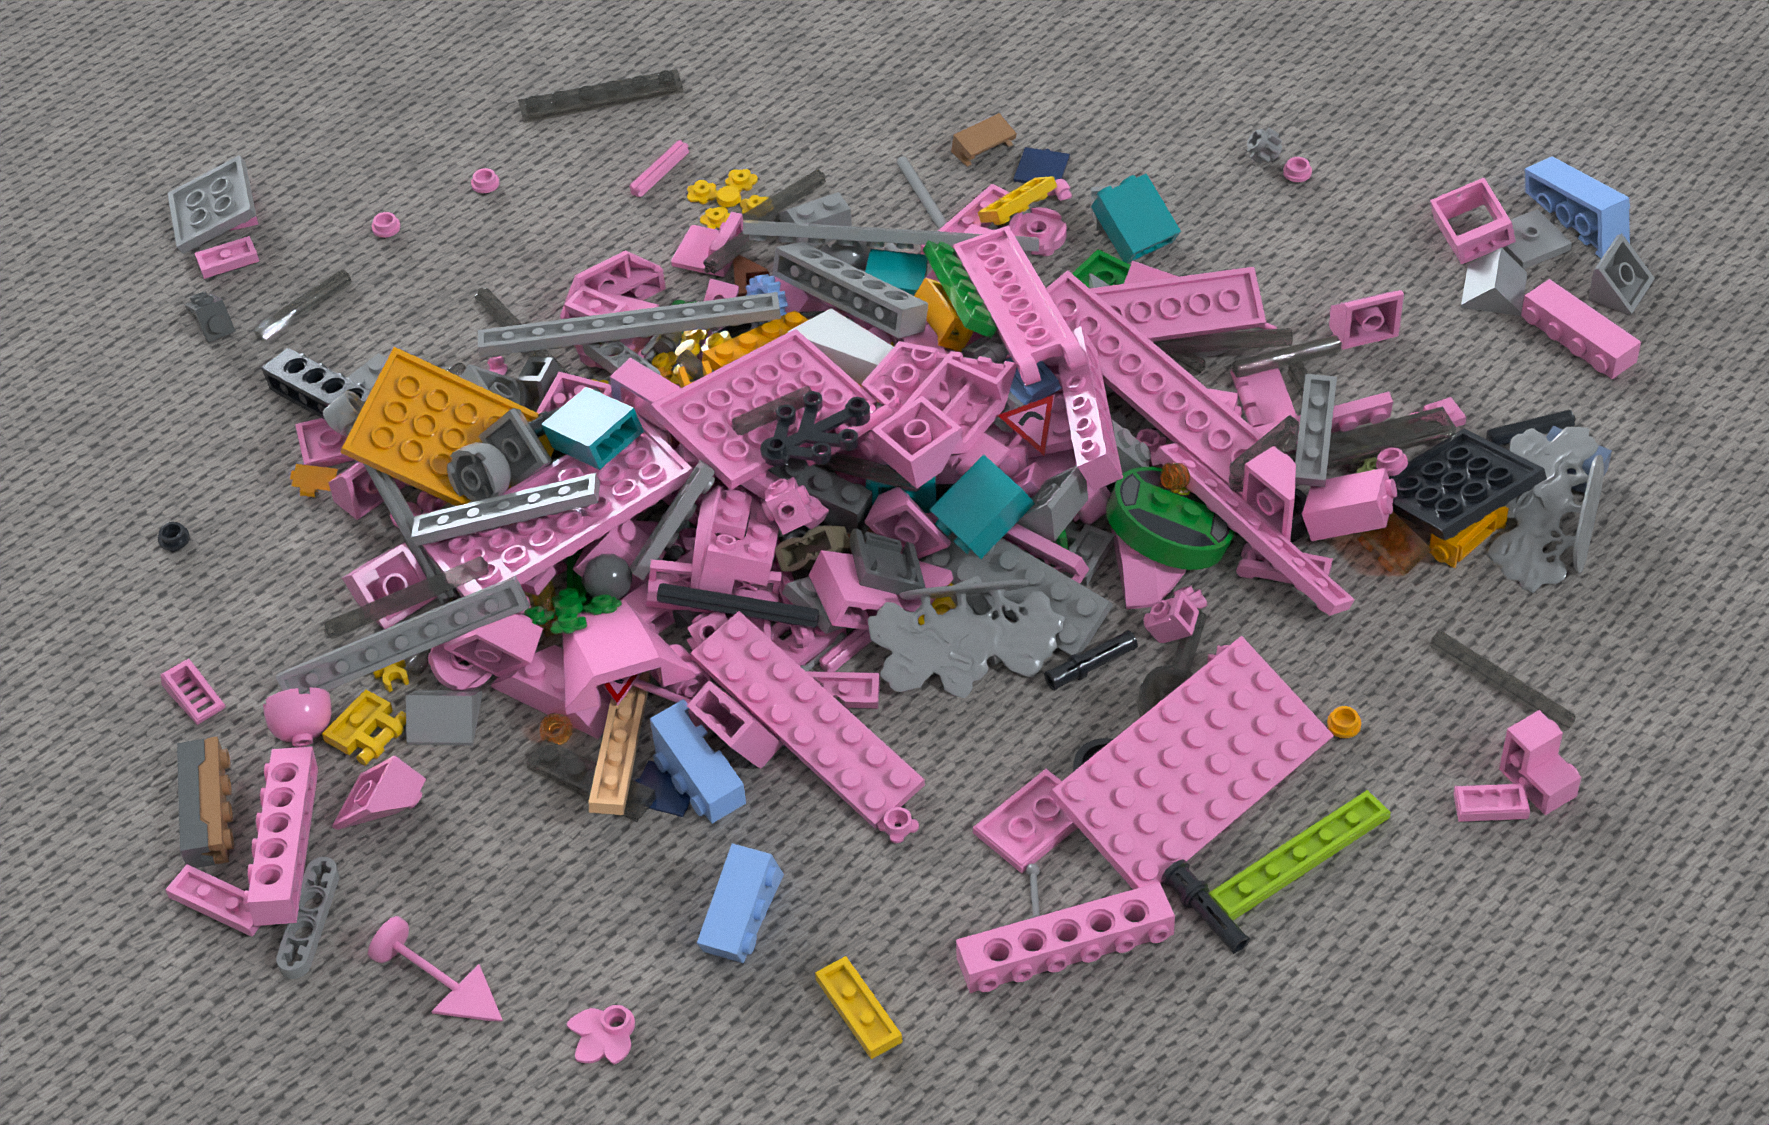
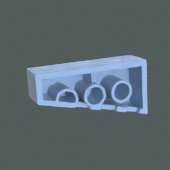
M1549 157L1525 168V192L1549 213L1556 212V216L1566 228L1572 226L1581 234L1578 239L1585 245L1591 243L1598 250L1595 254L1601 259L1617 235L1622 233L1630 244L1629 197L1554 157Z

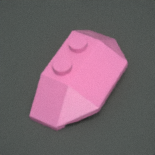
M625 250L575 275L565 303L582 285L606 295L613 293L643 301L666 289L663 269L659 265ZM563 306L560 314L561 319L577 318L568 313L565 306Z
M1111 527V532L1114 534V548L1126 609L1152 607L1153 603L1164 600L1185 574L1186 569L1166 566L1143 556L1126 544Z
M556 645L536 652L531 664L497 677L491 684L492 688L590 736L599 739L604 733L611 696L603 684L596 686L599 706L566 715L563 649Z

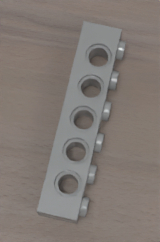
M802 241L776 247L773 276L897 338L925 331L929 303Z

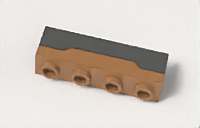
M218 736L205 740L199 739L177 743L180 852L185 864L194 868L228 863L229 850L234 849L233 833L231 828L228 829L227 822H233L230 801L226 802V796L232 795L230 777L225 775V769L231 768L229 751L227 748L222 749Z

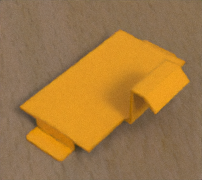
M296 464L295 470H292L290 479L293 480L291 486L300 487V496L315 497V492H318L316 489L331 491L328 482L337 476L338 469Z

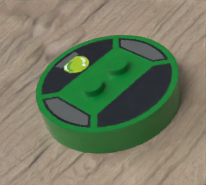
M1138 467L1122 474L1123 478L1116 481L1106 503V515L1116 534L1135 551L1166 566L1187 570L1209 568L1222 559L1235 531L1231 530L1218 514L1209 510L1196 494L1187 490L1185 485L1175 475L1163 468Z

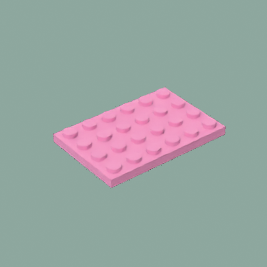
M794 329L650 404V414L695 457L710 466L715 471L714 474L731 490L773 467L762 458L760 447L766 439L774 436L778 423L776 410L779 406L788 404L793 406L796 411V421L789 427L787 436L789 437L799 430L805 410L803 397L808 392L815 391L822 395L823 407L817 413L815 423L845 409V405L853 397H862L869 405L874 404L875 407H877V400L803 334ZM832 429V430H830V431H828V432H826V433H832V434H833V433H835V430ZM804 443L799 447L808 448L811 445L810 443Z

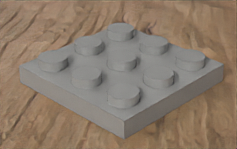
M240 155L168 192L176 247L182 254L198 248L201 244L223 235L226 231L246 223L256 216L246 162Z

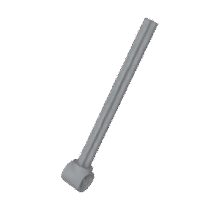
M346 391L324 409L323 416L333 430L343 436H348L364 402L354 392ZM364 464L442 605L455 601L458 594L454 586L429 557L423 546H416L412 540L414 515L392 476Z

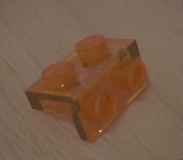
M1394 512L1389 514L1385 528L1359 532L1361 535L1357 538L1370 553L1376 549L1381 554L1377 560L1390 573L1396 569L1402 576L1412 570L1432 550Z

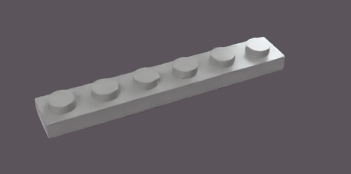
M596 473L414 516L411 538L416 546L432 544L457 536H466L478 531L496 529L500 526L516 522H526L537 517L555 515L575 508H585L598 503L600 481Z

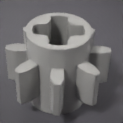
M1270 127L1266 131L1263 129L1255 130L1247 141V151L1251 153L1250 158L1259 164L1263 160L1267 163L1274 161L1282 150V145L1280 144L1282 140L1278 138L1279 134Z

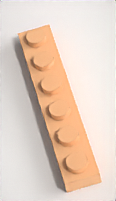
M650 670L642 672L638 679L650 683ZM632 686L618 706L611 697L589 798V813L624 815L648 691Z

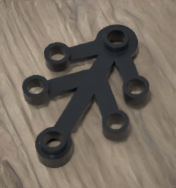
M815 391L808 392L803 397L805 410L799 430L787 437L789 427L796 421V411L793 406L788 404L779 406L776 410L778 423L774 436L766 439L760 447L762 458L767 464L776 467L785 465L790 458L826 464L831 460L830 446L840 447L846 451L856 449L858 446V433L855 430L844 429L839 434L826 432L846 422L853 426L867 424L870 420L869 403L862 397H853L845 405V409L815 423L817 413L823 407L822 395ZM804 443L814 444L812 449L799 447Z

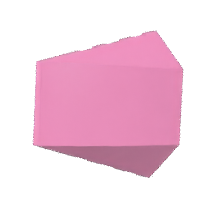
M899 341L861 385L864 390L882 405L888 404L893 414L919 397H925L962 427L963 432L952 454L967 453L983 432L998 417L997 415L1001 414L1005 409L1017 366L1016 363L1005 361L1004 364L993 363L991 358L979 356L978 359L963 357L962 353L950 351L949 354L939 353L937 348Z
M622 600V605L617 607V610L612 613H601L599 615H592L584 611L578 613V617H586L587 627L575 630L569 634L563 633L566 715L599 706L596 691L597 685L655 669L663 687L695 678V672L626 600Z

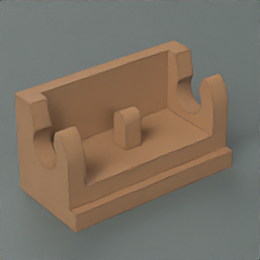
M998 113L954 134L951 152L968 167L972 165L970 160L986 150L1001 143H1004L1007 147L1012 146L1013 143L1011 141L1016 139L1017 133L1002 115Z

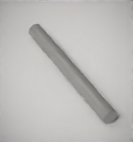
M905 156L898 158L897 164L937 228H942L947 223L945 217Z

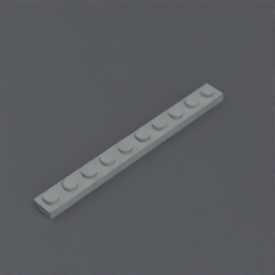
M744 220L743 234H749V240L765 241L767 236H778V241L796 242V237L808 238V243L825 244L826 239L837 240V245L855 246V241H867L868 247L883 248L884 243H896V248L914 249V244L926 245L928 240L936 244L944 242L953 246L959 242L983 235ZM1015 236L1026 256H1031V251L1039 252V239L1037 237Z
M773 292L478 330L479 356L498 357L502 354L528 353L533 350L559 349L564 346L589 345L603 341L615 342L635 337L647 338L658 334H678L682 331L708 330L713 327L739 326L752 322H769L781 319L778 293Z

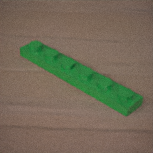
M928 240L923 248V252L964 327L992 338L997 330V326L991 318V313L983 304L984 300L979 297L976 287L971 283L969 274L963 269L962 262L955 255L954 248L944 242L936 244Z

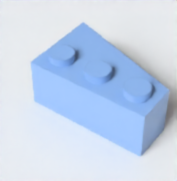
M683 699L650 718L656 752L653 755V759L661 772L668 771L671 774L672 782L680 794L686 792L691 797L690 803L694 811L699 816L705 815L711 823H714L746 804L744 784L720 750L714 752L703 737L708 732L702 724L695 727L689 718L688 704Z
M731 844L697 941L703 952L744 963L747 954H752L756 945V934L784 875L772 854Z

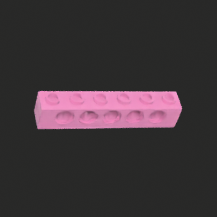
M1079 327L1071 332L1082 348L1086 365L1070 371L1064 355L1058 356L1057 362L1076 464L1095 491L1122 479L1123 475L1098 352L1083 328Z
M312 746L272 749L270 763H266L264 766L266 788H261L260 791L262 813H257L256 815L258 838H253L252 840L254 862L248 865V882L250 887L249 890L244 891L243 895L244 909L246 912H250L254 926L297 923L318 766Z
M1160 882L957 939V961L970 993L976 991L990 992L1004 983L1027 981L1035 974L1046 971L1059 972L1065 969L1067 965L1081 961L1085 963L1094 962L1102 955L1116 951L1125 953L1137 945L1150 941L1152 943L1163 942L1169 936L1174 935L1175 915ZM1034 949V950H1038V951L1031 952V951H1027V950ZM995 959H1002L1003 961H993V960H995Z

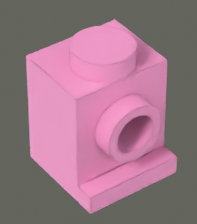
M1180 590L1175 593L1174 598L1153 603L1151 612L1144 616V626L1159 643L1189 637L1193 634L1199 610Z

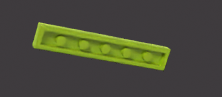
M1366 790L1210 891L1209 895L1232 920H1235L1388 820L1391 812Z

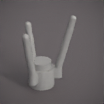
M682 332L678 334L654 335L641 350V354L646 355L644 359L650 363L657 351L659 353L674 352L680 345ZM678 361V362L673 366V370H674V368H675L678 364H680L681 362Z

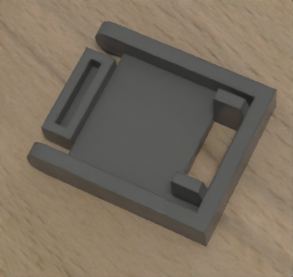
M855 528L852 530L849 542L859 585L897 595L910 590L926 588L913 543L906 542L902 550L900 540L866 531L862 535L861 530Z

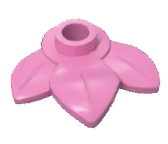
M612 1005L604 1011L590 1008L573 1016L567 1022V1027L581 1036L575 1052L576 1061L594 1063L600 1061L605 1056L614 1065L622 1061L629 1054L632 1046L630 1035L635 1028V1019L632 1012L624 1006ZM619 1021L623 1023L620 1026L611 1027L614 1022Z

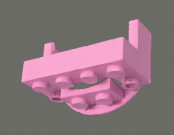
M725 484L716 486L703 496L695 538L691 588L731 594L735 579L767 586L779 526L775 520L770 522L762 506V504L766 503L764 499L740 485L730 490Z

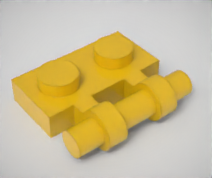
M365 689L322 733L324 742L349 756L357 747L363 749L356 758L359 763L366 766L373 758L377 759L384 752V746L392 738L397 739L404 732L403 727L406 725V713L400 711L392 718L389 716L393 712L391 703ZM377 727L383 729L375 738L369 736Z

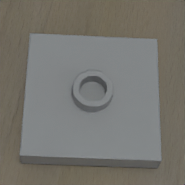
M1536 209L1511 219L1516 242L1503 247L1525 269L1570 251L1572 243Z

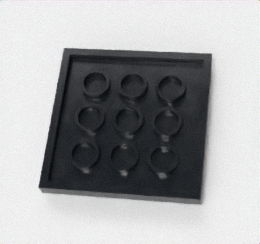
M1465 428L1408 461L1407 467L1400 474L1388 476L1389 479H1394L1397 488V497L1393 499L1392 503L1393 512L1444 541L1455 537L1462 530L1481 521L1488 514L1507 505L1511 500L1524 492L1532 490L1536 485L1547 479L1543 467Z

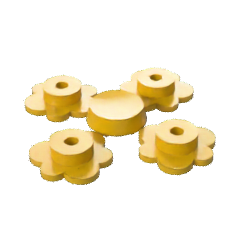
M748 169L731 170L728 174L729 177L725 180L727 186L720 188L718 192L714 183H708L705 180H698L694 185L688 186V201L706 204L708 200L716 199L717 203L722 206L707 209L705 214L700 217V223L707 225V228L720 229L721 224L726 222L730 215L725 207H734L739 203L742 208V214L750 215L753 218H760L764 213L770 212L771 207L769 205L771 200L768 197L752 195L749 199L741 200L740 192L751 190L753 188L752 185L758 182L757 175L751 174Z
M710 329L684 331L681 336L680 345L675 350V353L673 351L660 353L653 358L651 365L655 368L665 367L666 371H670L672 366L678 361L682 362L674 368L672 377L669 379L672 383L680 385L679 367H685L689 380L695 378L699 374L698 368L700 364L698 362L692 363L691 360L696 358L700 350L703 353L732 338L728 331L714 333L706 339L705 344L701 347L698 343L708 336L707 332Z

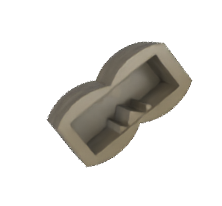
M819 526L808 531L803 538H790L781 542L775 548V553L782 571L797 572L811 570L821 550L847 554L851 547L844 526Z

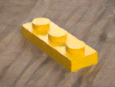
M1038 177L1031 179L978 211L980 222H993L994 225L1008 222L1010 220L1009 216L1012 214L1024 212L1029 209L1030 203L1047 198V193L1057 188L1055 178Z
M846 956L815 972L817 983L870 1059L903 1042L901 1032Z

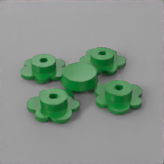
M568 588L560 591L559 595L552 597L554 612L536 606L526 609L522 615L529 617L535 625L545 624L557 615L559 616L558 621L552 623L551 633L569 634L575 630L587 627L586 617L577 616L583 609L584 612L591 613L592 615L612 613L617 610V607L622 605V602L617 600L616 597L605 594L594 597L591 604L583 607L582 603L586 602V597L588 596L586 591Z

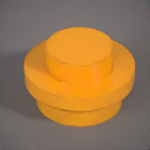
M1337 707L1328 716V730L1336 737L1352 738L1361 730V718L1357 711L1351 707Z

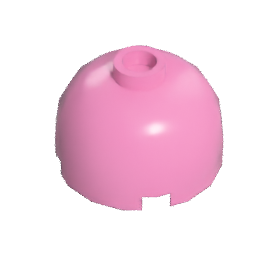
M309 687L310 694H299V689L295 688L269 696L266 699V704H263L268 729L275 737L284 742L292 743L295 747L312 744L313 739L319 737L328 728L331 720L330 694L326 690Z

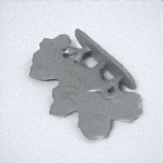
M1566 427L1552 441H1548L1544 434L1531 428L1523 434H1517L1510 441V451L1543 467L1547 479L1505 505L1509 508L1507 518H1515L1517 520V527L1510 532H1505L1498 536L1486 550V555L1494 564L1499 566L1500 571L1508 579L1518 581L1521 588L1528 590L1530 593H1534L1542 584H1557L1565 579L1567 570L1559 556L1570 546H1574L1573 564L1576 572L1582 573L1585 567L1604 475L1602 455H1597L1594 458L1589 475L1582 469L1584 461L1596 453L1599 447L1595 439L1589 436L1590 430L1588 428ZM1567 469H1575L1576 475L1567 474ZM1587 482L1583 505H1575L1571 492L1572 486ZM1567 512L1581 513L1575 536H1566L1559 527L1560 518ZM1555 530L1560 534V537H1553L1551 531ZM1552 541L1562 542V544H1556V550L1543 553L1542 549L1546 544ZM1556 556L1553 562L1547 561L1548 557Z
M1025 579L931 587L902 592L899 595L904 600H921L919 608L915 612L905 611L895 603L885 602L878 610L876 616L868 618L871 641L892 652V655L886 658L880 676L889 682L890 687L894 691L903 692L921 688L924 681L933 673H936L941 678L944 690L956 697L965 698L973 689L972 683L976 680H981L987 673V659L990 656L996 655L1012 672L1029 678L1034 677L1042 668L1044 660L1050 657L1057 648L1056 634L1063 630L1065 617L1052 611L1050 598L1042 591H1033L1025 596L1020 604L1007 599L1004 596L1005 591L1024 588L1030 582ZM991 593L994 605L989 612L984 615H972L967 610L966 595ZM957 596L958 606L950 609L943 615H938L930 604V599ZM1005 606V611L1012 609L1018 617V621L1015 623L1008 621L1004 617L1001 607ZM1019 607H1025L1027 615L1021 614ZM997 610L999 617L993 620L991 618L992 613ZM924 615L925 624L920 626L918 624V617Z

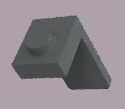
M205 291L191 296V302L184 304L188 311L195 314L208 343L236 332L221 298L213 294L207 295Z

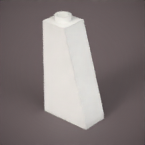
M831 308L788 331L789 333L797 329L859 384L863 383L894 348L889 343Z

